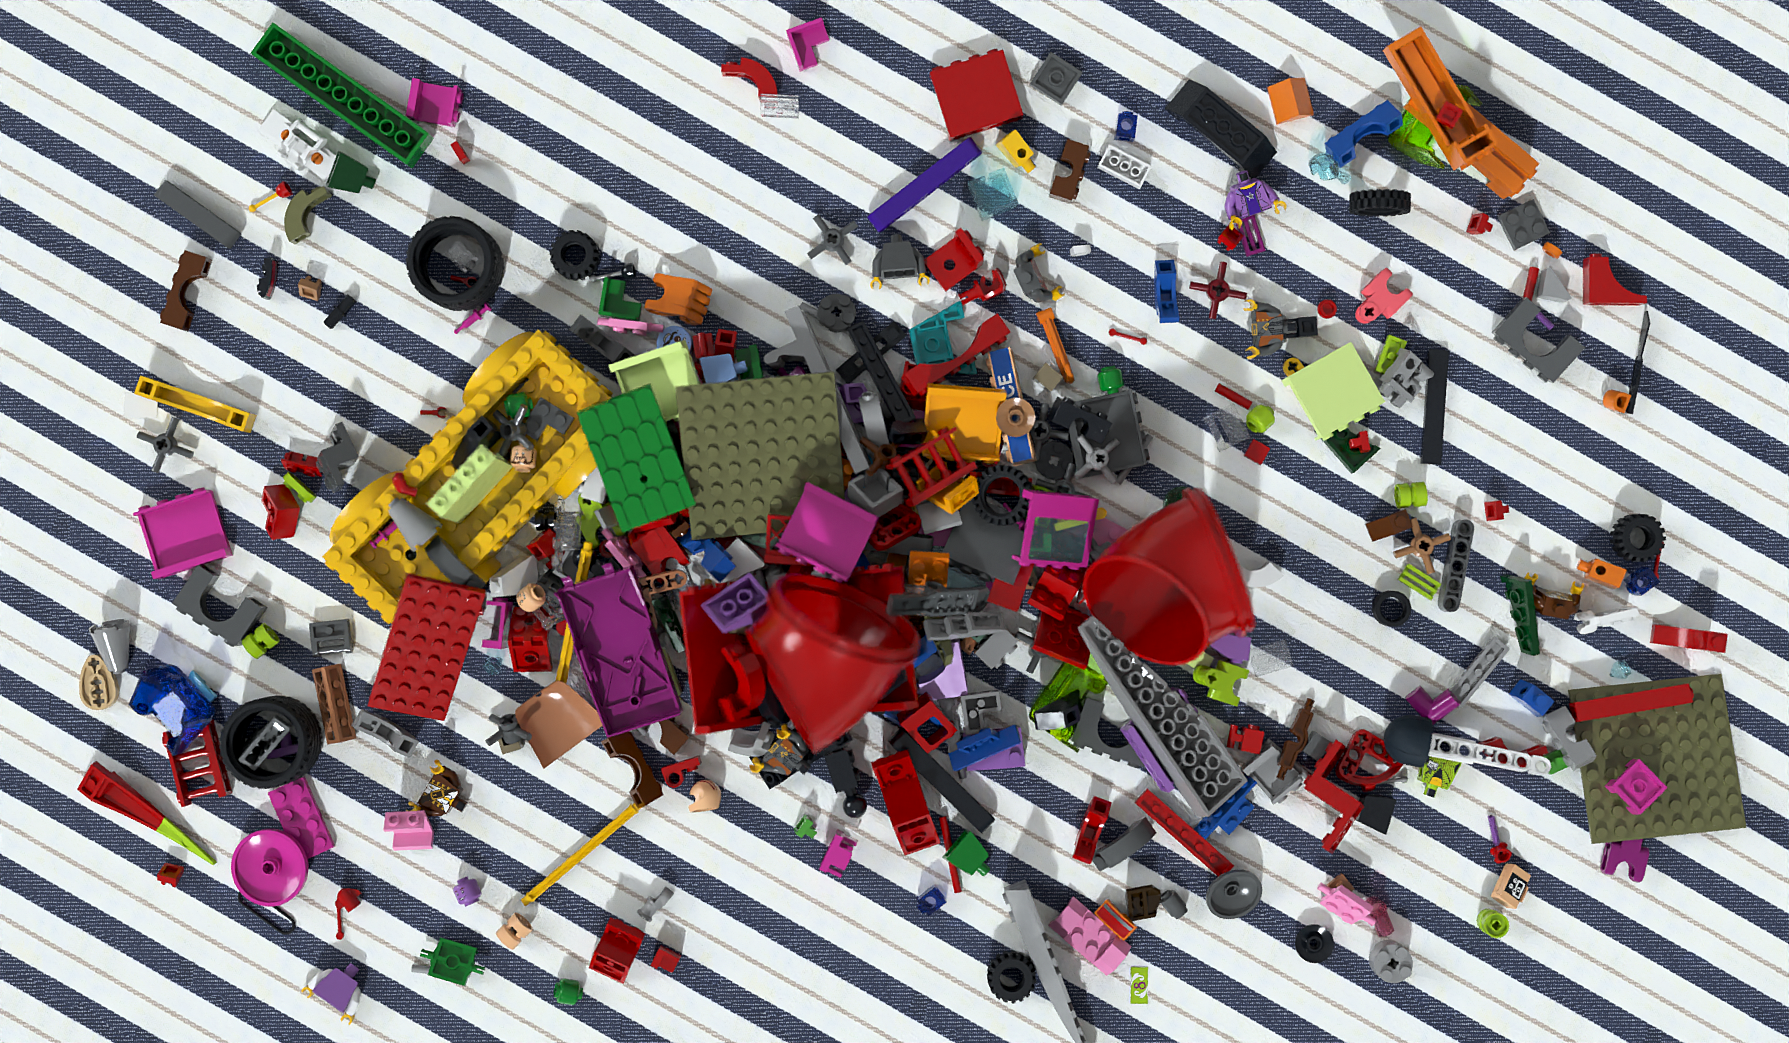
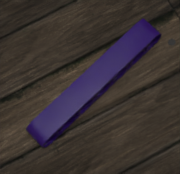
M971 137L967 138L874 210L867 217L878 233L882 232L982 154V150Z

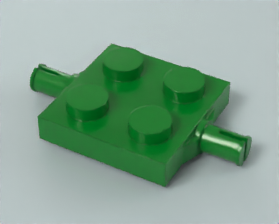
M441 937L438 946L433 952L422 949L421 952L426 954L420 953V957L431 959L428 976L458 985L466 986L472 972L484 974L483 971L477 969L485 971V967L475 964L478 948Z

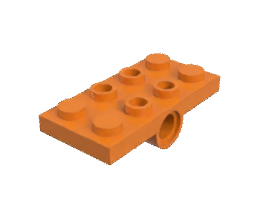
M910 551L907 594L924 593L925 585L928 581L938 582L947 589L949 553Z

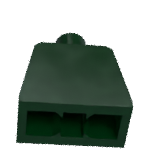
M338 150L326 186L333 189L360 193L362 186L373 189L376 179L366 175L368 172L367 166Z

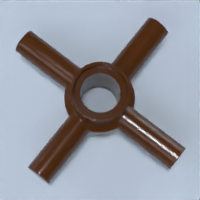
M863 436L859 443L875 454L874 463L866 471L867 475L872 477L879 468L887 469L886 466L891 463L890 459L895 457L896 449L901 444L892 442L891 445L882 444L879 448ZM905 467V469L907 470V472H908V474H909L911 470H909L907 467Z

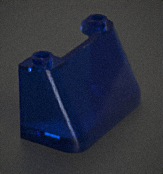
M172 664L142 671L129 702V706L139 715L153 713L169 731L173 738L167 741L166 747L173 756L184 753L210 723L216 713L215 707L179 667Z

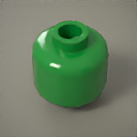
M1115 365L1101 368V372L1097 374L1100 390L1107 391L1108 394L1118 393L1119 388L1124 386L1121 369L1116 368Z
M524 392L508 395L507 400L504 401L507 416L514 419L521 404L528 407L524 417L530 416V409H534L532 398H527Z
M562 978L559 982H556L553 997L556 998L558 1003L575 1005L578 999H582L583 988H580L579 981Z

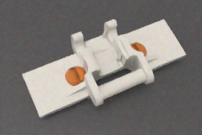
M273 109L258 131L281 147L282 150H278L276 154L294 164L293 167L298 171H303L307 167L327 182L336 155L324 147L328 139L325 136L321 137L303 123L301 118L296 119L292 123ZM300 131L317 142L314 147H311L298 137Z

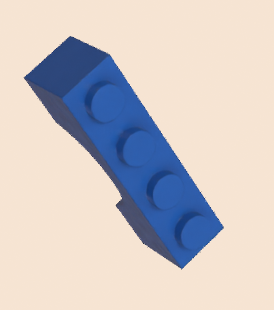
M1386 100L1366 115L1361 116L1352 125L1345 127L1336 136L1329 138L1325 142L1326 154L1339 168H1342L1356 158L1355 146L1362 137L1373 133L1388 136L1403 125L1402 113Z
M691 527L688 528L689 530L682 537L678 536L676 539L693 555L705 551L700 564L720 583L736 567L731 561L733 557L724 550L723 546L715 541V538L692 540Z

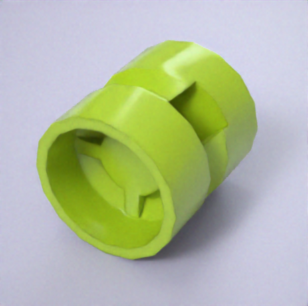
M1414 482L1410 486L1408 483L1395 484L1394 498L1397 508H1409L1411 504L1414 507L1426 506L1428 494L1425 483Z
M262 623L254 630V634H248L241 642L251 656L259 659L267 652V648H273L280 640L270 626Z
M1484 909L1477 916V926L1490 937L1501 938L1509 930L1508 919L1494 909Z

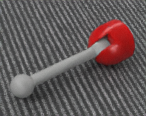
M1401 776L1400 778L1388 779L1379 784L1406 783L1408 778ZM1376 785L1361 786L1363 792L1373 791Z

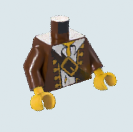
M1529 572L1526 574L1524 579L1532 580L1535 610L1540 614L1569 619L1570 615L1578 612L1581 600L1580 595L1584 588L1583 583L1580 587H1577L1574 581L1570 589L1572 595L1536 588L1534 583L1538 579V575L1534 573L1530 577Z
M435 760L434 762L438 767L432 768L429 766L434 775L417 803L419 805L417 806L414 802L410 801L408 804L414 806V808L406 811H425L428 817L443 816L450 813L452 808L463 812L468 802L459 798L463 791L459 777L455 771L442 766L439 760Z

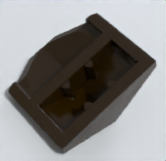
M1152 884L1126 889L1125 900L1128 916L1131 921L1156 917V911L1161 900L1160 889Z

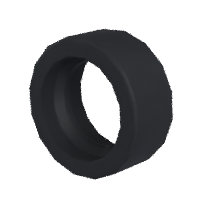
M1387 590L1375 597L1372 603V612L1374 618L1380 624L1397 627L1403 625L1409 619L1411 604L1405 594L1399 591ZM1390 597L1398 599L1403 606L1401 616L1394 620L1386 619L1380 610L1382 602Z

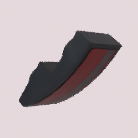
M264 258L262 271L266 278H259V284H257L258 294L266 300L271 299L277 282V260L273 258Z

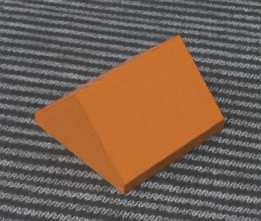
M1288 78L1267 87L1276 125L1314 115L1305 78Z

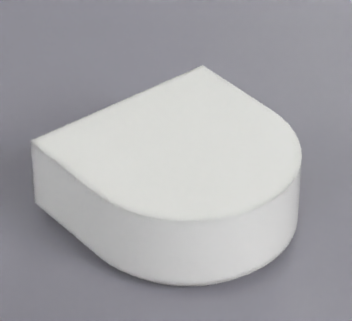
M1090 245L1073 246L1070 249L1072 257L1091 253Z

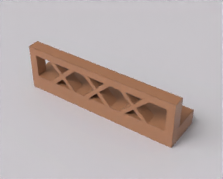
M341 663L312 669L327 745L356 739L355 729L352 727L353 719Z

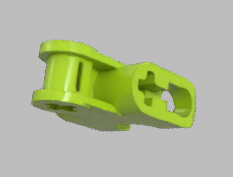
M580 493L578 503L584 514L576 517V520L586 541L592 542V548L596 549L600 545L597 531L601 524L595 511L611 505V502L602 504L591 500L592 504L585 503L584 500L586 498L580 497ZM620 525L611 527L618 536L626 534V532L622 533Z
M1218 660L1216 669L1205 665L1197 666L1193 671V679L1196 683L1209 687L1207 697L1237 707L1240 697L1233 693V685L1237 679H1247L1249 670Z

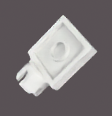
M1621 607L1596 614L1591 610L1575 613L1574 620H1582L1583 623L1578 624V627H1576L1577 631L1580 634H1588L1596 631L1597 626L1607 627L1614 625V622L1632 621L1633 617L1639 616L1638 608Z

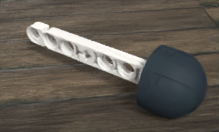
M1416 715L1400 716L1387 726L1384 733V745L1388 754L1395 761L1409 766L1422 768L1428 756L1467 764H1473L1474 762L1519 772L1528 771V774L1544 775L1551 769V763L1545 757L1530 756L1526 753L1476 744V741L1433 733L1432 720L1426 717ZM1442 742L1449 744V752L1441 750L1440 744ZM1461 746H1466L1469 749L1467 756L1460 754L1459 749ZM1484 750L1485 754H1493V757L1482 759V755H1479V753ZM1500 753L1506 755V764L1499 762L1498 755ZM1519 757L1526 760L1527 764L1524 768L1517 764ZM1538 761H1542L1545 764V771L1537 769L1536 763Z

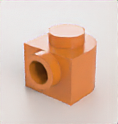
M1608 390L1604 394L1603 405L1613 411L1625 413L1631 395L1616 390Z

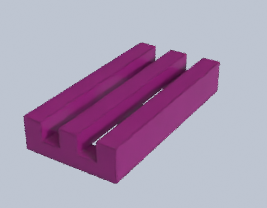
M1255 215L1241 219L1244 223L1252 251L1249 249L1242 225L1239 229L1236 223L1238 231L1244 235L1241 242L1246 257L1266 251ZM1248 220H1251L1259 249H1256Z

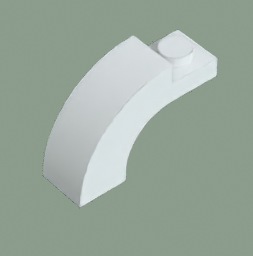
M1266 562L1259 569L1252 571L1239 565L1247 587L1268 586L1284 576L1271 562Z

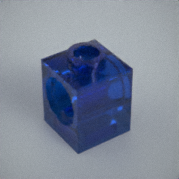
M1130 111L1118 113L1114 140L1134 141L1138 115H1133V112ZM1128 122L1131 129H1123L1121 123Z
M1644 566L1624 579L1628 592L1637 596H1642L1660 583L1650 567ZM1640 577L1643 580V585L1641 587H1639L1637 584V580Z
M934 884L917 897L918 904L916 906L922 914L926 913L930 916L943 906L947 900ZM933 897L936 902L934 905L928 906L925 904V899Z

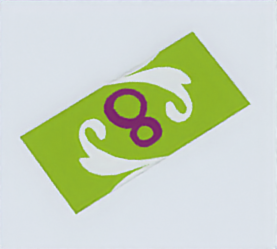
M1131 967L1130 1004H1148V967Z

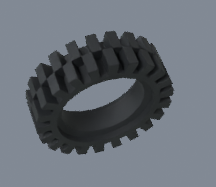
M1404 190L1355 191V193L1352 192L1349 197V213L1354 215L1388 217V215H1402L1411 211V193Z
M996 465V467L988 468L989 470L987 471L984 470L981 473L982 475L977 477L979 493L972 501L973 505L976 506V512L986 522L994 525L1006 526L1020 522L1022 518L1028 515L1030 500L1022 497L1023 489L1032 490L1031 487L1033 485L1029 482L1028 476L1024 475L1021 470L1007 465ZM1002 477L1013 480L1020 492L1017 506L1005 514L992 510L986 498L989 485L994 480Z

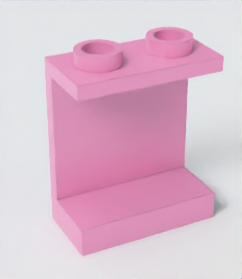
M425 811L385 812L383 830L384 832H394L392 845L394 851L433 849L434 830Z

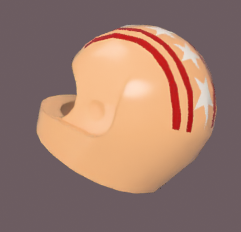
M705 779L693 785L689 795L695 796V802L688 807L691 813L719 808L721 790L715 782Z

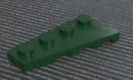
M1507 574L1500 576L1502 583L1505 582L1507 587L1505 596L1507 600L1510 599L1513 609L1510 610L1511 618L1517 623L1515 632L1522 653L1532 656L1540 654V643L1538 640L1532 580Z

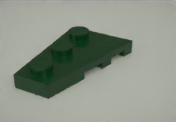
M1348 428L1340 432L1338 429L1333 431L1334 436L1323 441L1351 474L1355 473L1381 449L1369 443L1370 450L1365 453H1360L1359 448L1350 449L1349 441L1350 439L1357 438V435L1349 431Z
M670 595L651 601L671 639L673 648L677 653L685 651L684 631Z

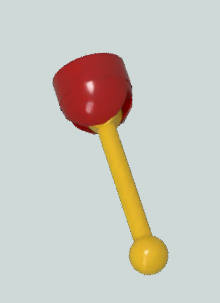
M285 181L281 182L276 187V193L255 205H250L249 211L255 212L258 207L277 196L281 198L291 196L293 192L290 186Z

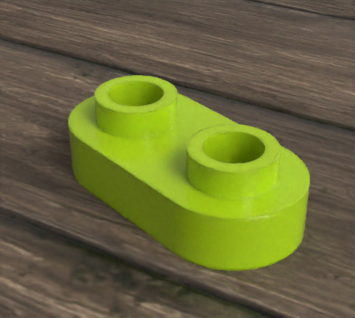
M288 471L283 476L285 480L283 484L290 490L294 489L298 492V498L304 503H307V501L312 503L316 499V494L294 474Z

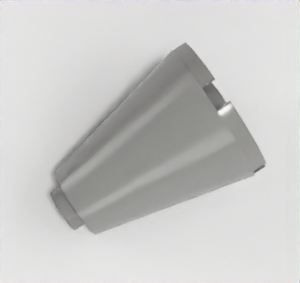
M395 498L388 505L390 507L388 510L390 516L413 552L417 550L415 548L417 544L422 546L437 532L436 526L439 528L443 526L438 520L404 498L400 500Z
M124 619L102 622L101 627L97 628L96 624L89 627L92 639L108 671L113 672V674L125 672V669L129 667V620L125 622Z

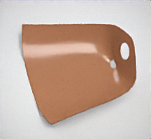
M561 681L552 682L515 711L516 719L521 729L532 734V738L528 742L543 769L603 726L597 710L574 689Z

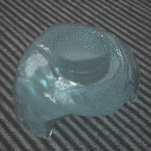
M1319 153L1309 160L1308 166L1310 167L1311 174L1315 175L1317 172L1321 180L1339 179L1342 184H1346L1352 178L1350 174L1339 171L1337 159L1332 154Z

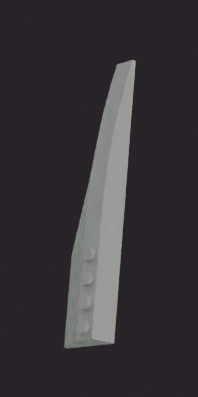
M1090 616L1077 628L1102 674L1129 718L1197 817H1209L1248 780L1208 721L1201 714L1199 715L1193 710L1194 708L1189 703L1181 699L1176 691L1170 689L1167 686L1168 684L1149 666L1142 663L1137 655L1123 646L1124 644L1119 639L1112 636L1111 632L1094 616Z

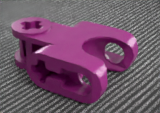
M1643 839L1607 842L1600 870L1605 875H1612L1615 873L1618 864L1626 861L1629 866V878L1633 882L1639 883L1645 875L1649 848L1641 846Z

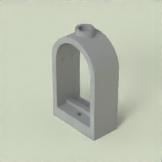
M872 391L864 392L862 397H859V403L867 438L880 448L882 444H889L878 394H873ZM871 451L872 460L874 462L875 454Z

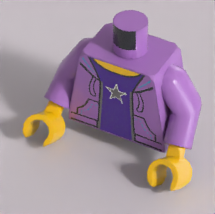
M1241 171L1236 174L1238 184L1230 187V192L1227 194L1224 204L1228 219L1231 220L1229 223L1231 230L1234 229L1233 223H1237L1240 229L1242 225L1241 219L1273 208L1272 205H1275L1274 211L1276 214H1280V211L1277 209L1278 206H1282L1286 211V203L1279 201L1280 198L1274 189L1266 182L1260 181L1257 178L1249 179L1247 171Z

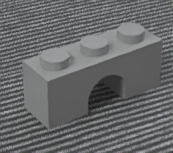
M1566 706L1544 716L1542 726L1547 734H1551L1555 748L1562 752L1564 755L1563 760L1568 767H1571L1574 771L1595 760L1597 755L1587 739L1580 742H1572L1567 738L1566 731L1572 729L1576 722Z

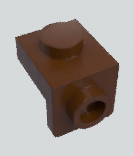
M680 513L674 524L666 525L674 538L682 537L690 528L688 520Z

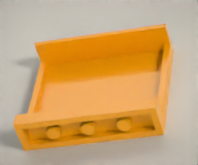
M927 383L924 423L928 433L924 443L937 436L938 430L946 426L948 428L956 427L957 431L950 434L964 460L967 462L983 460L984 463L988 464L1000 461L1001 430L997 425L996 414L1000 405L1006 401L1007 393L1005 389ZM943 439L934 444L941 457L948 461H955ZM928 448L922 451V456L934 460Z

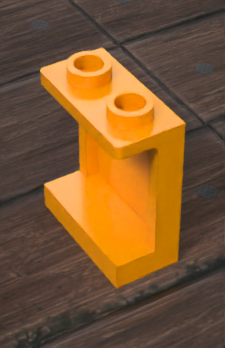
M936 465L929 471L931 478L935 479V481L941 478V472ZM973 476L966 480L960 478L926 500L953 514L979 493L977 479ZM920 477V479L917 480V487L919 490H922L925 488L924 484L926 483L924 479Z

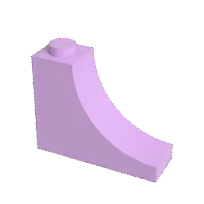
M959 638L951 639V647L954 653L952 664L946 666L943 664L934 672L920 676L919 684H917L918 695L928 692L933 700L968 695V684Z

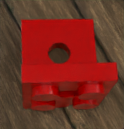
M962 228L955 231L952 240L924 259L926 267L945 292L981 267L984 261V252L978 245L975 247L972 243L973 237L968 230L964 231ZM947 260H952L955 263L953 270L945 269L944 263Z
M513 607L507 642L514 672H552L553 663L548 642L553 613L552 607H539L533 612H527L521 607Z

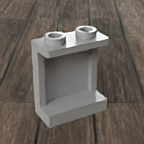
M1270 742L1261 750L1260 754H1256L1246 762L1242 769L1247 776H1250L1257 782V785L1274 805L1277 802H1283L1287 798L1286 794L1291 790L1296 791L1302 785L1303 777L1293 766L1292 770H1287L1284 780L1276 778L1280 769L1278 761L1281 752Z

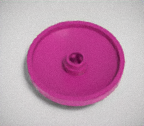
M262 829L248 835L237 845L232 856L231 873L237 889L245 898L261 906H278L290 901L300 893L308 877V859L303 847L293 836L278 829Z

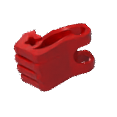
M667 526L634 533L632 530L627 534L631 548L652 575L666 572V562L669 558L676 559L682 566L691 564V559L686 550L672 537ZM656 578L658 582L664 583L662 578Z

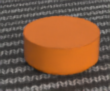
M1546 242L1542 247L1545 253L1555 259H1558L1562 254L1559 248L1549 242Z

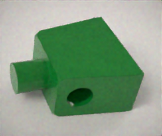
M964 830L942 856L944 860L971 876L977 871L984 877L991 869L984 862L989 854L969 830Z

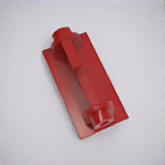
M290 451L285 453L284 459H281L284 468L289 472L295 473L298 471L310 477L315 475L322 477L321 472H319L316 466L318 457L307 455L306 461H303L304 454Z

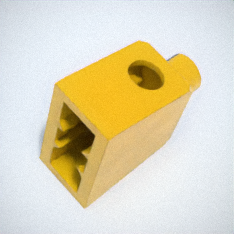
M1016 129L1009 132L995 144L1015 168L1022 166L1029 173L1036 167L1035 163L1030 159L1034 154ZM1018 151L1022 154L1021 158L1017 155Z

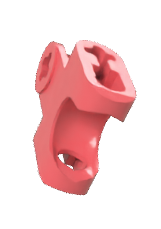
M1385 268L1360 292L1366 300L1356 309L1355 318L1362 324L1375 320L1380 314L1389 319L1406 303L1413 293L1408 288L1399 294L1389 292L1386 284L1392 276V272ZM1366 310L1369 311L1368 316H1365Z

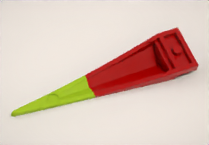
M97 761L91 764L77 788L89 800L155 830L211 865L217 863L116 772L113 771L111 773Z

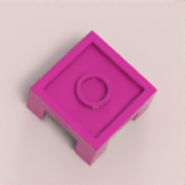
M1631 759L1625 765L1628 768L1617 779H1611L1605 787L1611 793H1617L1629 805L1626 809L1632 815H1641L1668 787L1640 759Z

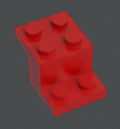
M1053 550L1050 558L1071 559L1056 550ZM1047 564V567L1044 568L1037 579L1038 581L1027 603L1062 621L1069 604L1080 588L1087 568L1079 567V570L1069 569L1068 566H1063V569H1059Z
M610 917L594 951L589 969L624 984L646 933L637 927H630L624 924L623 921Z

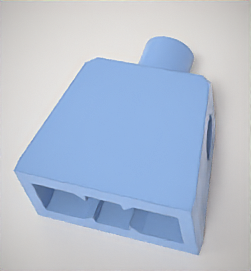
M731 354L699 358L706 383L739 380L738 374L748 372L745 360L734 364Z

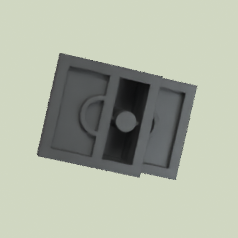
M343 422L335 424L330 433L331 436H329L333 446L321 450L316 461L319 472H323L326 478L324 483L328 490L331 489L332 493L340 491L345 484L340 470L353 466L359 457Z

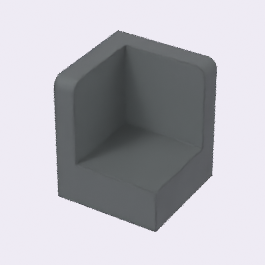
M1312 731L1302 752L1318 761L1325 754L1330 741L1317 732Z

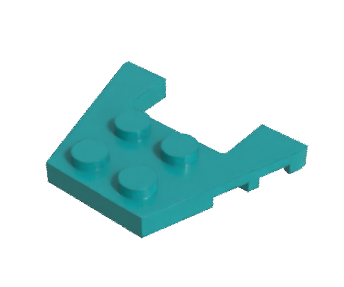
M961 301L909 329L916 366L920 363L941 364L954 359L946 322L965 318ZM975 361L968 366L966 363L963 364L958 372L968 375L977 374Z

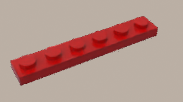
M1146 789L1134 802L1218 877L1234 867L1227 858L1149 789Z

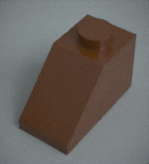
M1406 509L1395 511L1365 524L1372 542L1413 527Z

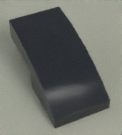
M1316 316L1286 319V322L1296 321L1297 333H1288L1287 339L1318 335Z

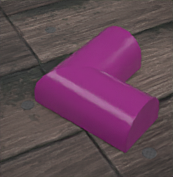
M1421 686L1405 696V699L1421 717L1432 720V726L1461 705L1459 699L1449 688L1434 699Z

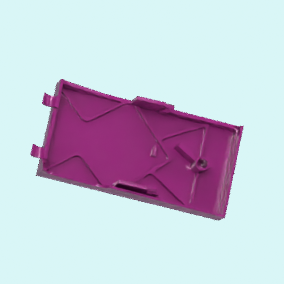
M611 563L602 565L605 574L578 583H573L570 576L561 578L565 587L559 588L554 593V596L559 600L570 629L575 653L607 738L679 716L683 712L634 566L631 565L614 571Z

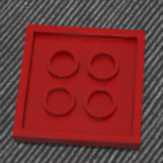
M1068 608L1064 618L1060 621L1040 611L1031 649L1085 670L1088 666L1091 652L1077 627L1090 616Z

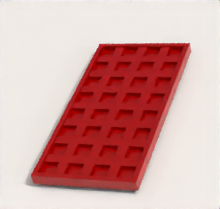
M407 573L370 693L368 707L445 721L486 591L480 588Z

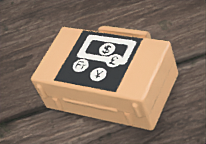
M1506 863L1491 894V898L1506 908L1516 909L1519 902H1523L1529 889L1527 884L1531 875L1516 864Z

